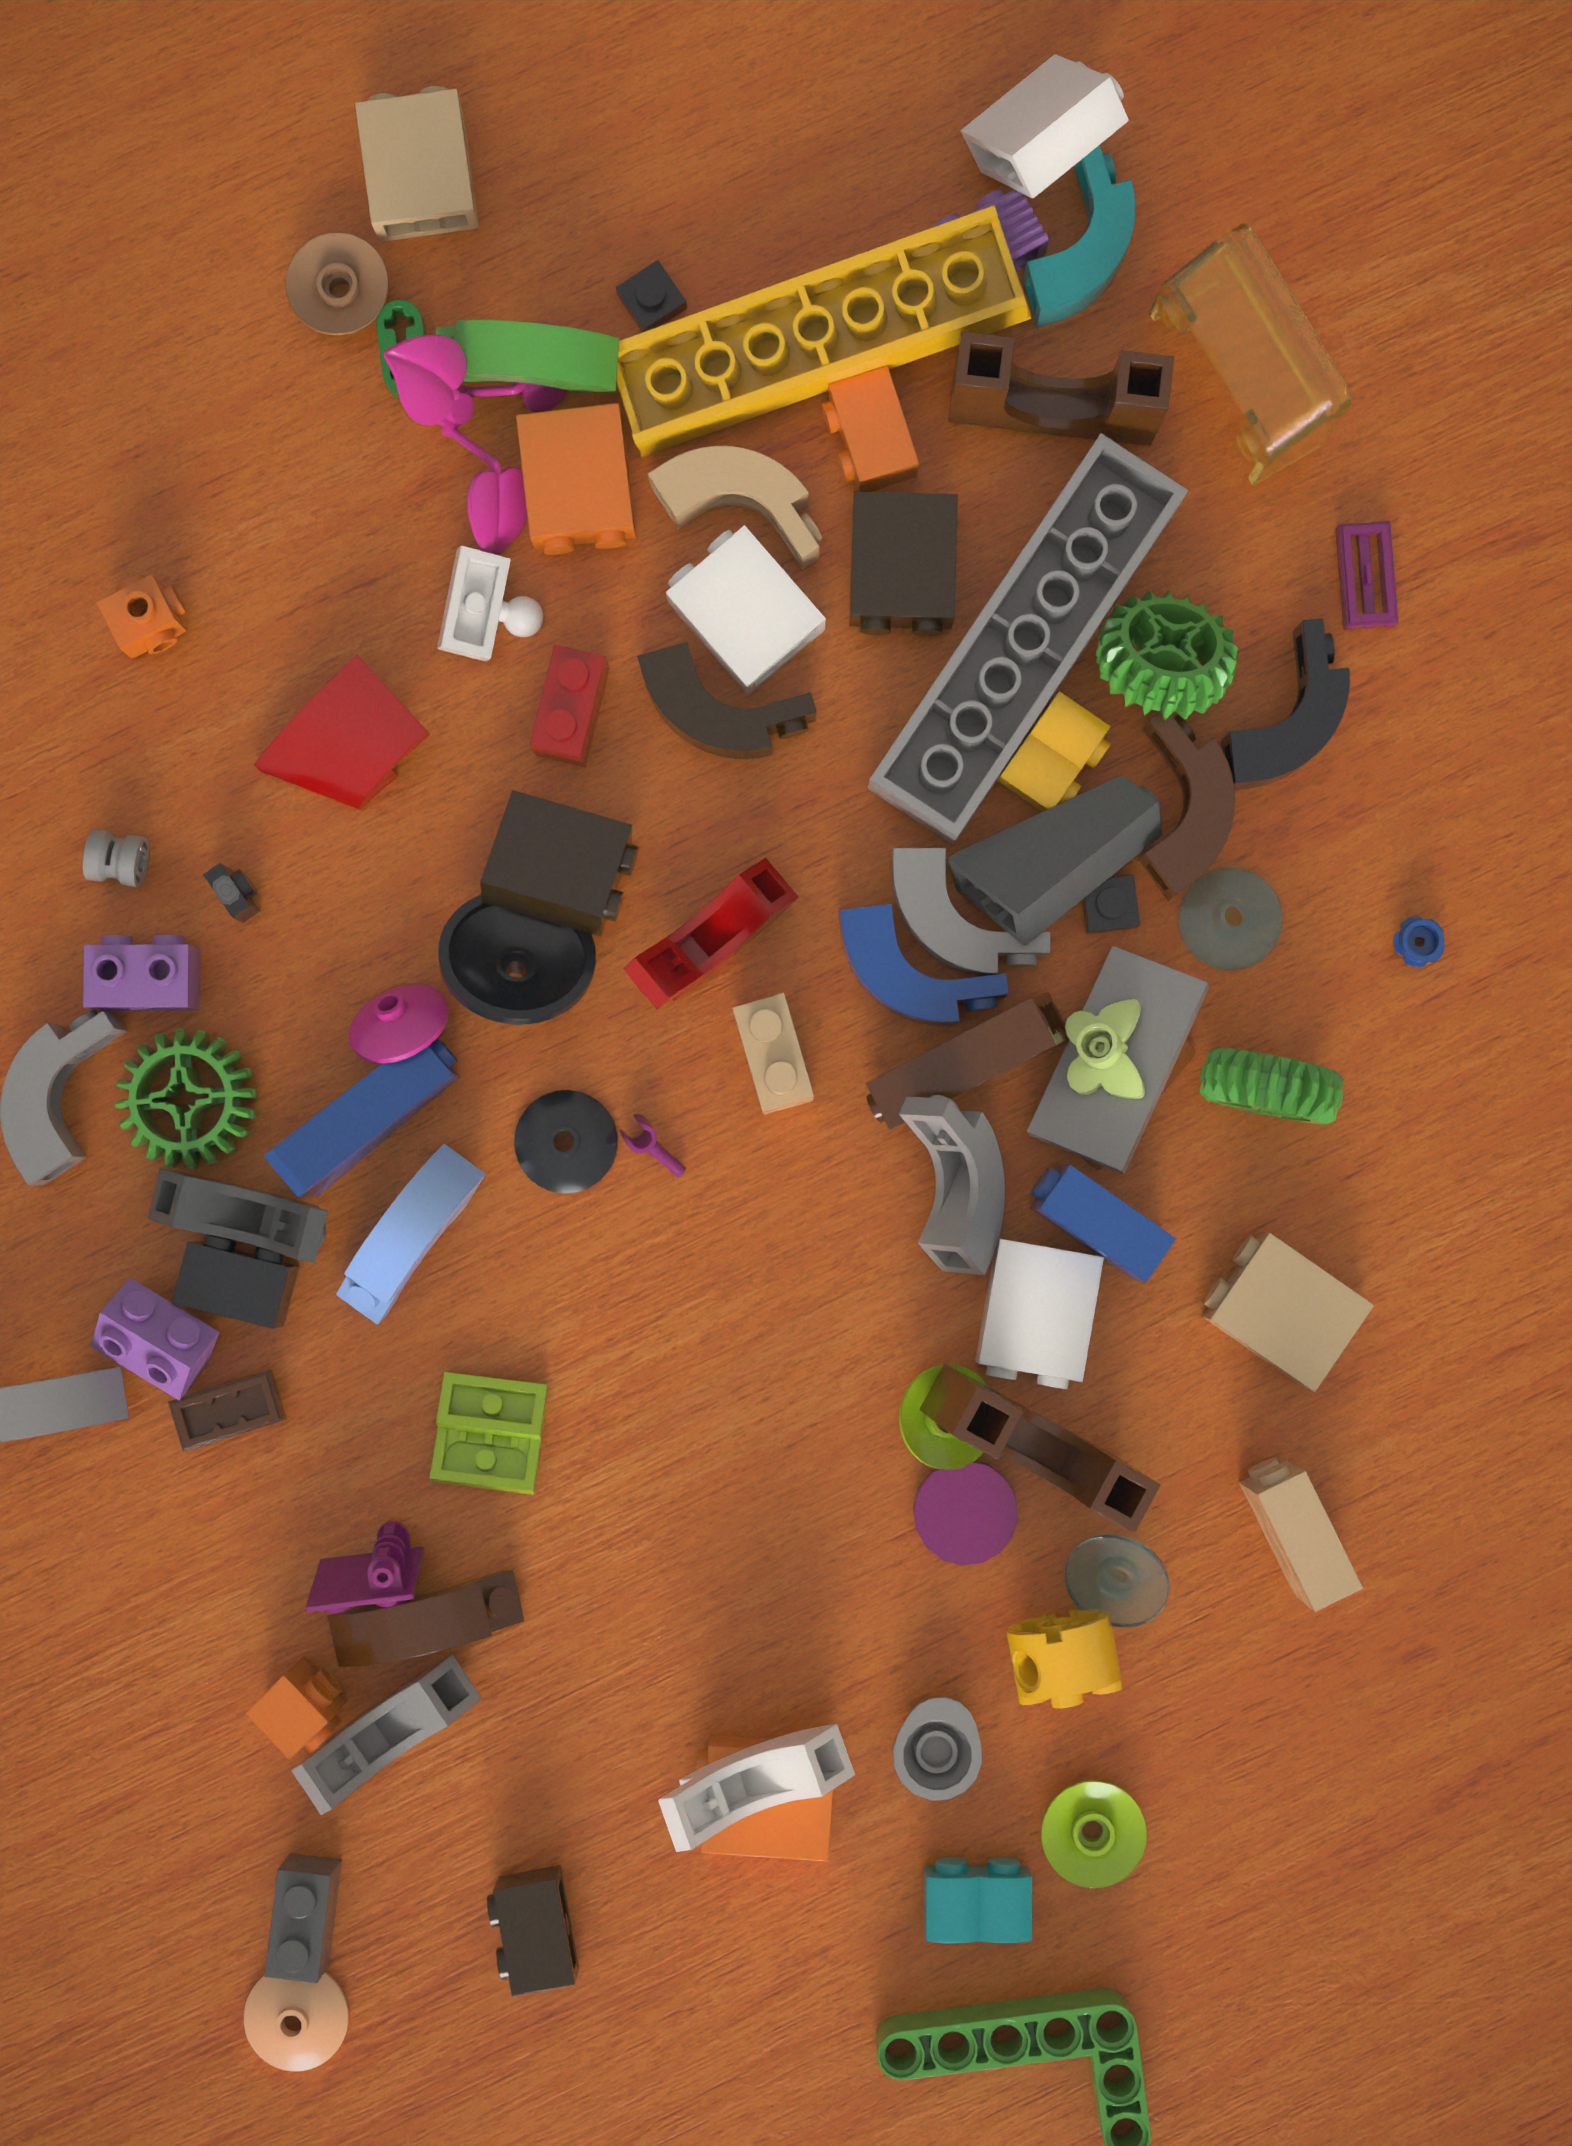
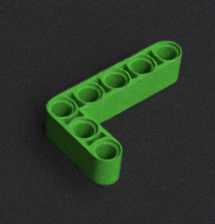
M1099 1988L894 2015L886 2018L877 2029L875 2041L877 2060L880 2069L885 2075L894 2080H911L1088 2056L1096 2117L1105 2146H1149L1151 2130L1137 2025L1126 1998L1114 1989ZM1117 2011L1122 2014L1120 2023L1114 2028L1102 2029L1096 2025L1099 2017L1105 2012ZM1064 2018L1070 2022L1068 2030L1061 2035L1051 2036L1044 2032L1046 2024L1052 2019ZM1001 2025H1012L1018 2029L1016 2037L1006 2043L993 2040L991 2035ZM951 2031L959 2032L966 2037L964 2043L956 2049H946L938 2042L945 2033ZM898 2038L906 2039L914 2045L912 2050L903 2056H894L886 2048L892 2040ZM1118 2064L1129 2067L1127 2076L1121 2081L1110 2082L1104 2079L1106 2071L1111 2066ZM1128 2118L1136 2121L1134 2129L1128 2134L1117 2135L1111 2132L1113 2125L1118 2120Z

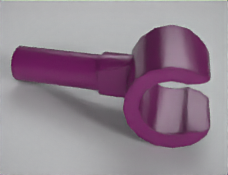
M634 1114L633 1116L636 1121L644 1128L643 1133L638 1137H630L624 1130L620 1129V1134L630 1150L635 1153H649L676 1177L681 1176L686 1167L657 1141L656 1132L646 1117L641 1114Z

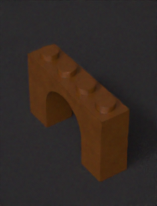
M961 331L953 373L948 422L1097 439L1102 433L1114 442L1151 446L1169 408L1174 356L1121 350L1114 369L1105 375L1091 378H1058L1033 373L1012 362L1014 337Z
M945 1363L919 1409L951 1435L996 1459H999L1000 1455L1018 1463L1068 1492L1091 1510L1133 1532H1136L1160 1487L1159 1483L1121 1458Z

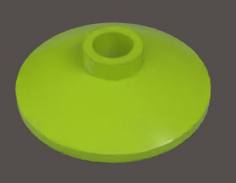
M941 1364L924 1370L909 1384L899 1408V1426L907 1448L919 1461L933 1468L955 1470L973 1463L984 1452L951 1435L919 1410L944 1365ZM947 1364L987 1386L984 1380L972 1370L959 1365Z
M1087 1780L1066 1787L1050 1802L1042 1819L1041 1842L1048 1862L1062 1878L1080 1887L1104 1888L1122 1881L1138 1866L1146 1847L1147 1829L1139 1806L1126 1791L1105 1781ZM1089 1821H1096L1101 1825L1100 1833L1093 1838H1088L1082 1834L1083 1826Z

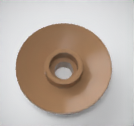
M335 232L317 236L300 247L288 266L285 285L289 303L303 323L323 334L347 335L365 328L377 318L387 300L389 278L385 264L373 246L355 235ZM346 284L349 286V291L345 296L337 298L332 295V290L336 285Z

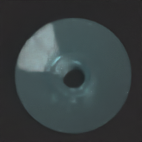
M1220 868L1201 876L1189 887L1179 909V928L1187 948L1201 962L1221 970H1239L1258 963L1274 948L1282 928V910L1276 893L1263 878L1241 868ZM1228 908H1237L1242 913V922L1239 926H1231L1226 922L1225 912Z
M1105 1534L1084 1540L1072 1551L1065 1567V1584L1075 1604L1080 1609L1108 1611L1112 1626L1134 1627L1151 1621L1163 1610L1169 1595V1577L1162 1561L1147 1546L1126 1536ZM1114 1569L1120 1570L1126 1574H1120L1116 1572Z

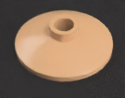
M326 1971L318 1983L267 1978L264 1975L251 1990L244 2009V2028L251 2047L265 2062L287 2071L312 2069L330 2059L342 2044L349 2024V2007L345 1993L339 1983ZM289 2015L296 2016L301 2021V2029L298 2031L289 2030L284 2024V2018Z

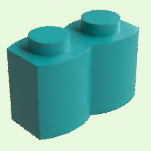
M942 1857L935 1860V1865L923 1867V1932L926 1941L937 1943H969L976 1941L1021 1943L1032 1941V1875L1029 1868L1020 1866V1861L1011 1857L988 1859V1865L977 1867L967 1866V1860L963 1858Z

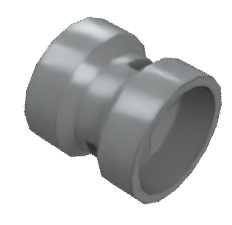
M91 830L87 837L83 854V874L85 879L104 882L108 878L117 879L123 886L139 888L145 880L149 864L150 849L148 838L128 835L123 839L115 837L110 831Z

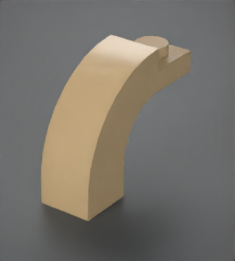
M702 447L680 454L648 473L650 488L678 530L703 513L716 507L726 505L743 506L758 512L771 523L801 570L819 560L820 547L817 542L822 540V536L816 524L807 513L801 516L798 515V512L808 507L809 492L787 468L770 457L740 447Z

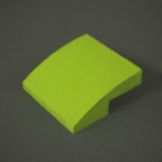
M444 1372L436 1418L438 1429L429 1477L430 1481L433 1483L534 1495L548 1385Z

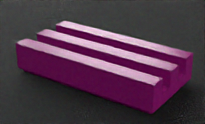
M1390 521L1338 525L1335 533L1343 630H1351L1355 627H1364V629L1374 628L1379 625L1394 627L1398 623ZM1370 534H1377L1383 613H1375L1369 543ZM1351 536H1356L1363 613L1357 615Z

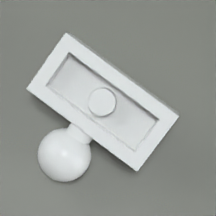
M462 545L457 548L437 649L488 661L492 656L498 621L504 622L506 629L517 637H530L539 631L543 624L544 615L541 606L536 600L527 596H518L509 602L503 601L510 558Z

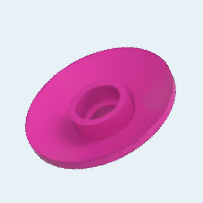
M406 984L386 990L367 1002L354 1017L349 1029L350 1045L360 1058L372 1063L384 1064L407 1059L427 1048L441 1034L448 1020V1004L439 990L425 984Z

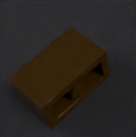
M561 1865L499 1876L493 1889L494 1894L487 1896V1909L491 1927H500L503 1947H498L496 1950L497 1967L500 1979H509L512 1997L575 1985L579 1965Z

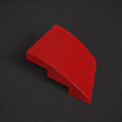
M357 654L291 719L262 753L254 766L261 773L274 776L313 793L321 794L339 803L361 810L397 777V774L392 769L430 734Z

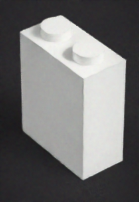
M1054 54L960 131L981 173L1033 199L1126 124L1129 119L1121 103L1124 98L1123 91L1110 74H1102L1086 67L1080 61L1073 62Z
M744 525L734 534L731 530H727L718 536L707 549L710 555L696 567L689 563L677 571L668 582L671 588L666 591L668 605L749 696L825 631L826 618Z
M999 1238L993 1254L975 1361L978 1364L987 1365L985 1374L1016 1380L1018 1371L1038 1374L1037 1384L1061 1389H1068L1069 1380L1083 1382L1104 1257Z

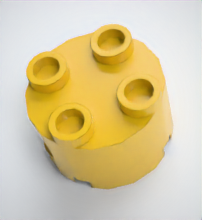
M1100 1609L1069 1611L1070 1617L1056 1618V1613L1026 1619L1008 1627L1006 1633L1019 1704L1032 1705L1051 1699L1053 1708H1068L1082 1704L1084 1702L1083 1693L1092 1691L1093 1694H1109L1124 1688L1108 1611Z

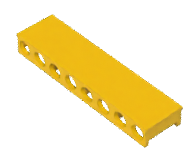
M994 205L620 340L616 382L633 432L634 443L638 447L641 457H645L827 392L829 383L887 365L889 369L957 346L960 342L961 331L990 334L1030 320L1031 315Z

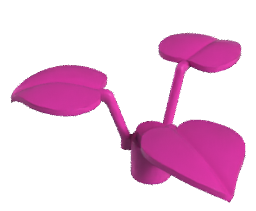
M537 322V323H541V324L555 325V324L548 323V322ZM420 335L395 344L385 350L383 356L394 376L401 403L407 414L413 421L419 424L429 426L433 424L441 425L444 436L455 439L484 461L490 471H480L472 478L468 489L467 509L471 528L480 550L498 555L518 536L528 520L523 473L513 467L501 470L500 462L460 432L458 427L467 423L472 417L474 410L472 397L516 395L522 392L524 403L528 410L545 412L555 407L564 398L568 390L520 382L502 386L460 387L466 375L467 363L463 350L455 340L442 335Z

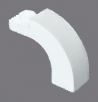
M832 1724L783 1735L712 1762L680 1779L681 1786L658 1799L676 1852L688 1851L702 1844L731 1824L756 1812L786 1802L822 1797L853 1777L855 1773L838 1725Z

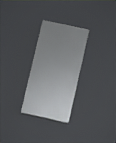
M1112 946L1082 1011L1098 1016L1101 1009L1113 1003L1128 999H1136L1140 1003L1141 1012L1138 1022L1125 1044L1128 1046L1126 1054L1136 1066L1143 1080L1145 1095L1141 1099L1120 1098L1107 1093L1103 1086H1100L1097 1091L1090 1095H1079L1070 1087L1067 1079L1068 1068L1071 1062L1079 1056L1076 1046L1069 1039L1028 1127L1027 1133L1036 1139L1125 1175L1210 988L1208 982Z

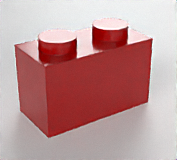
M554 644L530 741V747L536 756L586 767L609 673V666L605 656Z

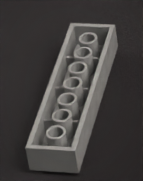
M1101 433L869 779L868 790L954 846L1181 505L1188 490Z

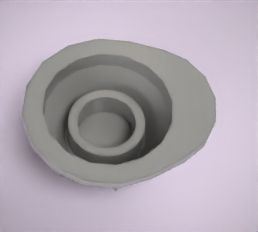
M944 1696L930 1697L918 1703L908 1714L897 1734L893 1746L894 1768L901 1783L914 1795L931 1801L949 1800L964 1793L977 1778L982 1764L980 1737L971 1712L960 1701Z

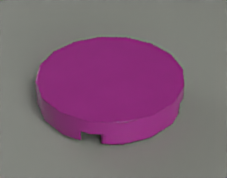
M974 1461L960 1469L942 1470L935 1468L930 1471L918 1487L913 1505L916 1530L925 1546L942 1560L959 1565L983 1563L1001 1553L1013 1537L1018 1519L1016 1496L1005 1477L990 1465L979 1461Z

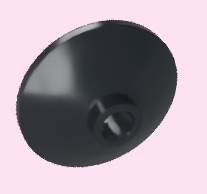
M560 1090L541 1096L527 1107L517 1124L514 1146L517 1160L522 1170L534 1183L552 1192L575 1193L592 1187L608 1173L616 1157L618 1136L611 1115L599 1101L582 1092ZM568 1131L574 1138V1145L570 1150L563 1152L556 1147L555 1138L560 1132Z

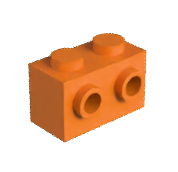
M303 1656L245 1714L290 1760L302 1748L310 1755L333 1733V1730L342 1722L336 1713L347 1700L341 1695L343 1687L334 1675L324 1668L318 1671Z

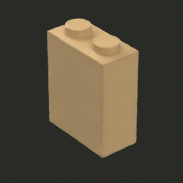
M430 86L420 90L418 94L397 97L390 93H380L371 96L368 101L356 102L355 108L370 218L379 242L480 228L464 110L457 88L448 90L442 86Z
M781 993L733 1007L732 1009L763 1114L766 1115L813 1101V1090L785 994Z
M1260 1232L1257 1238L1249 1235L1233 1257V1261L1238 1265L1229 1279L1225 1281L1220 1278L1206 1295L1203 1304L1209 1308L1202 1317L1305 1389L1315 1392L1374 1305L1271 1233Z
M1276 1457L1264 1460L1248 1470L1250 1477L1239 1482L1294 1596L1316 1612L1363 1589L1307 1472L1287 1460L1279 1463Z

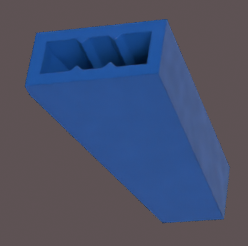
M437 1038L427 1048L407 1059L379 1065L264 1155L265 1159L297 1197H318L457 1080L459 1076L451 1067L457 1062V1059L445 1044Z

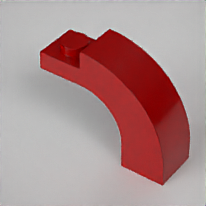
M764 858L740 873L689 921L663 940L634 957L623 969L635 982L638 989L658 1009L672 999L673 1001L677 1000L707 978L758 936L799 897L767 858Z

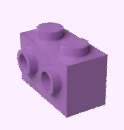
M154 935L152 936V944H133L132 936H101V945H84L83 1007L96 1011H200V949L184 944V936Z
M129 1278L100 1312L91 1347L180 1401L207 1367L219 1331L134 1279Z

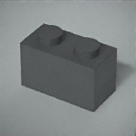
M290 1853L278 1868L265 1977L318 1983L330 1960L342 1859Z

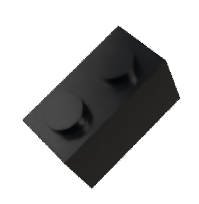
M206 1234L204 1242H187L172 1300L173 1304L272 1329L284 1326L299 1269L298 1265L286 1263L287 1256L258 1246H256L255 1254L235 1250L236 1240Z

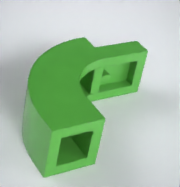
M503 320L456 321L455 326L436 327V335L447 336L455 340L463 350L467 370L462 383L505 381L544 385L577 393L616 391L618 337L565 326Z

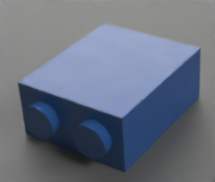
M1062 1165L1057 1170L1047 1168L1030 1191V1194L1037 1198L1030 1207L1032 1210L1098 1256L1104 1257L1105 1261L1125 1275L1137 1281L1145 1283L1148 1281L1177 1239L1072 1165Z

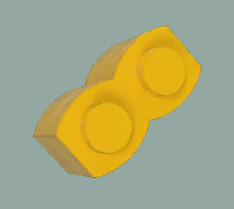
M1059 691L997 781L1041 812L1075 797L1082 787L1074 781L1082 767L1087 764L1094 769L1111 745L1109 741L1103 738L1111 726Z

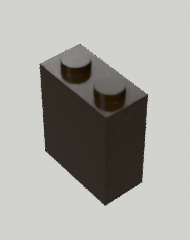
M854 491L849 626L860 627L861 633L869 635L891 633V627L912 628L911 633L917 636H938L942 634V629H952L955 618L958 494Z
M512 790L480 881L482 902L601 937L606 921L615 922L621 908L624 892L617 890L622 874L631 876L637 859L639 846L631 844L632 825Z

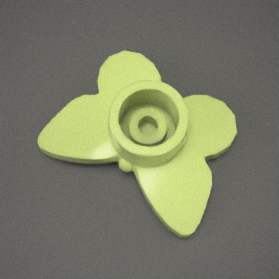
M1128 999L1107 1005L1101 1009L1098 1016L1090 1012L1078 1011L1067 1018L1065 1025L1066 1034L1076 1046L1079 1054L1068 1068L1067 1079L1070 1087L1079 1095H1090L1097 1091L1100 1086H1103L1104 1090L1112 1096L1126 1099H1141L1144 1097L1145 1088L1143 1080L1136 1066L1127 1056L1128 1046L1125 1044L1134 1031L1141 1012V1005L1136 999Z

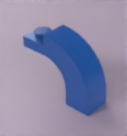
M891 904L839 910L843 948L854 975L863 988L878 1003L903 1018L929 1025H956L959 1022L957 1004L966 1003L967 1012L998 1008L997 999L1005 998L1009 994L1006 973L957 980H939L928 977L914 969L906 961L898 947Z

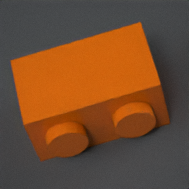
M888 365L829 383L828 402L821 404L829 433L838 432L844 449L837 452L844 481L854 480L857 492H871L916 478L919 461Z

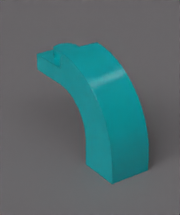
M1100 145L1073 166L1087 212V231L1070 248L1053 255L1026 262L1022 282L1036 328L1070 318L1095 302L1112 283L1127 251L1133 233L1136 208L1132 180L1115 184L1116 173L1112 157L1109 152L1102 154Z

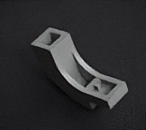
M893 848L891 854V880L898 913L912 938L931 957L956 971L980 977L998 974V957H1006V966L1029 967L1037 966V957H1046L1050 953V932H1042L1024 946L1008 932L983 930L964 920L953 907L947 894L945 848Z
M91 1010L70 1023L69 1028L72 1032L67 1034L63 1026L46 1023L25 1042L11 1063L1 1095V1128L10 1157L28 1186H44L86 1158V1155L64 1121L62 1093L67 1079L80 1063L128 1032L116 1014L105 1011L98 1014L96 1010Z
M932 1095L930 1098L906 1097L899 1115L928 1149L933 1161L936 1177V1190L932 1211L918 1244L942 1271L985 1275L998 1243L1005 1205L1004 1168L994 1131L983 1112L961 1111L958 1105L947 1097L941 1095Z
M121 1366L0 1387V1442L63 1432L129 1418Z
M452 1654L414 1677L324 1741L316 1751L291 1771L320 1815L333 1809L359 1786L401 1754L449 1726L482 1699V1697Z

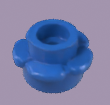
M1415 916L1401 923L1400 932L1394 935L1393 945L1396 953L1404 957L1403 960L1407 965L1424 967L1427 962H1436L1442 956L1445 948L1444 933L1437 922L1432 919L1425 920ZM1417 937H1421L1424 941L1421 947L1415 945Z

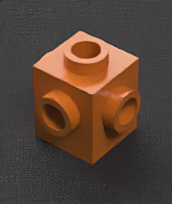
M152 574L147 577L136 575L127 578L117 585V592L96 602L119 649L132 659L147 651L149 654L165 651L177 642V636L187 632L180 618V615L187 611L178 592L172 584L165 587Z

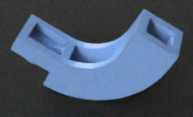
M443 1144L409 1181L373 1228L344 1273L346 1278L336 1295L378 1325L389 1313L424 1256L446 1228L467 1206L486 1173L446 1144Z

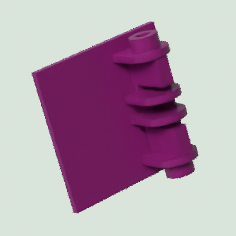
M397 1521L384 1523L378 1530L377 1541L374 1544L372 1553L320 1559L305 1607L306 1612L323 1610L325 1613L336 1614L345 1612L353 1606L376 1604L380 1607H392L403 1603L405 1600L413 1599L424 1548H411L408 1530L402 1523Z

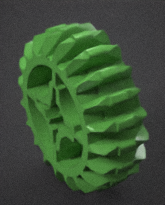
M1169 590L1161 598H1157L1150 591H1147L1141 600L1129 596L1123 606H1115L1114 610L1109 614L1106 623L1101 627L1098 637L1099 643L1096 649V663L1100 665V679L1109 681L1110 694H1124L1125 707L1134 703L1141 705L1144 716L1151 710L1160 711L1165 720L1173 712H1177L1185 720L1193 713V710L1204 714L1212 703L1218 704L1235 676L1236 669L1234 668L1238 659V646L1233 644L1234 631L1223 628L1222 615H1209L1208 603L1201 606L1191 604L1189 594L1183 600L1174 599ZM1132 644L1138 649L1137 652L1133 648Z
M176 1029L172 1044L166 1034L159 1033L155 1035L157 1052L148 1045L141 1044L137 1047V1050L144 1062L140 1064L132 1060H126L124 1063L125 1069L133 1073L134 1076L132 1081L125 1079L117 1080L116 1087L121 1090H128L129 1096L128 1099L116 1100L114 1105L116 1109L130 1110L131 1116L119 1122L121 1129L138 1128V1131L132 1136L130 1144L133 1147H141L150 1141L145 1155L147 1159L155 1161L164 1153L166 1167L176 1168L183 1157V1162L187 1169H197L200 1162V1154L207 1164L213 1165L218 1163L216 1145L227 1154H232L236 1151L235 1144L229 1137L231 1133L241 1138H246L249 1135V1130L238 1122L240 1117L256 1118L257 1111L252 1108H245L243 1105L244 1099L258 1097V1090L242 1088L241 1083L250 1080L254 1073L250 1068L234 1070L241 1062L243 1054L240 1051L234 1050L223 1057L228 1043L224 1038L217 1037L209 1045V1035L206 1031L197 1030L191 1041L187 1030ZM192 1056H197L208 1062L219 1074L224 1088L205 1087L200 1081L198 1069H193ZM175 1060V1067L170 1068L171 1076L167 1087L162 1091L150 1093L152 1083L158 1073ZM184 1087L186 1091L209 1096L205 1099H196L195 1105L188 1104L191 1108L190 1111L185 1106L165 1102L168 1099H178L179 1093L185 1094L183 1091ZM225 1104L223 1113L215 1127L198 1139V1130L203 1129L202 1122L206 1111L211 1107ZM150 1110H166L172 1115L175 1129L181 1131V1142L168 1137L159 1129L153 1120Z
M1217 1048L1208 1052L1206 1063L1202 1065L1199 1079L1202 1081L1199 1093L1209 1102L1265 1116L1323 1125L1336 1121L1338 1108H1341L1344 1092H1342L1344 1079L1335 1070L1317 1066L1313 1063L1298 1061L1297 1059L1243 1049Z

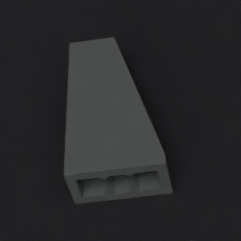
M1120 775L953 854L948 859L956 891L1026 946L1162 835L1159 800L1147 787H1138L1126 777Z

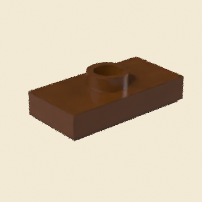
M272 1369L184 1396L180 1401L175 1399L168 1402L183 1452L287 1419Z

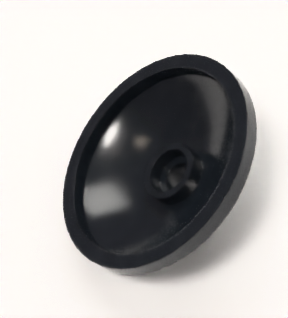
M479 895L460 906L448 919L440 936L438 962L441 976L448 990L467 1009L495 1022L525 1025L540 1023L558 1017L581 1000L594 976L596 949L592 934L483 903L482 897ZM519 973L522 977H512L508 974Z

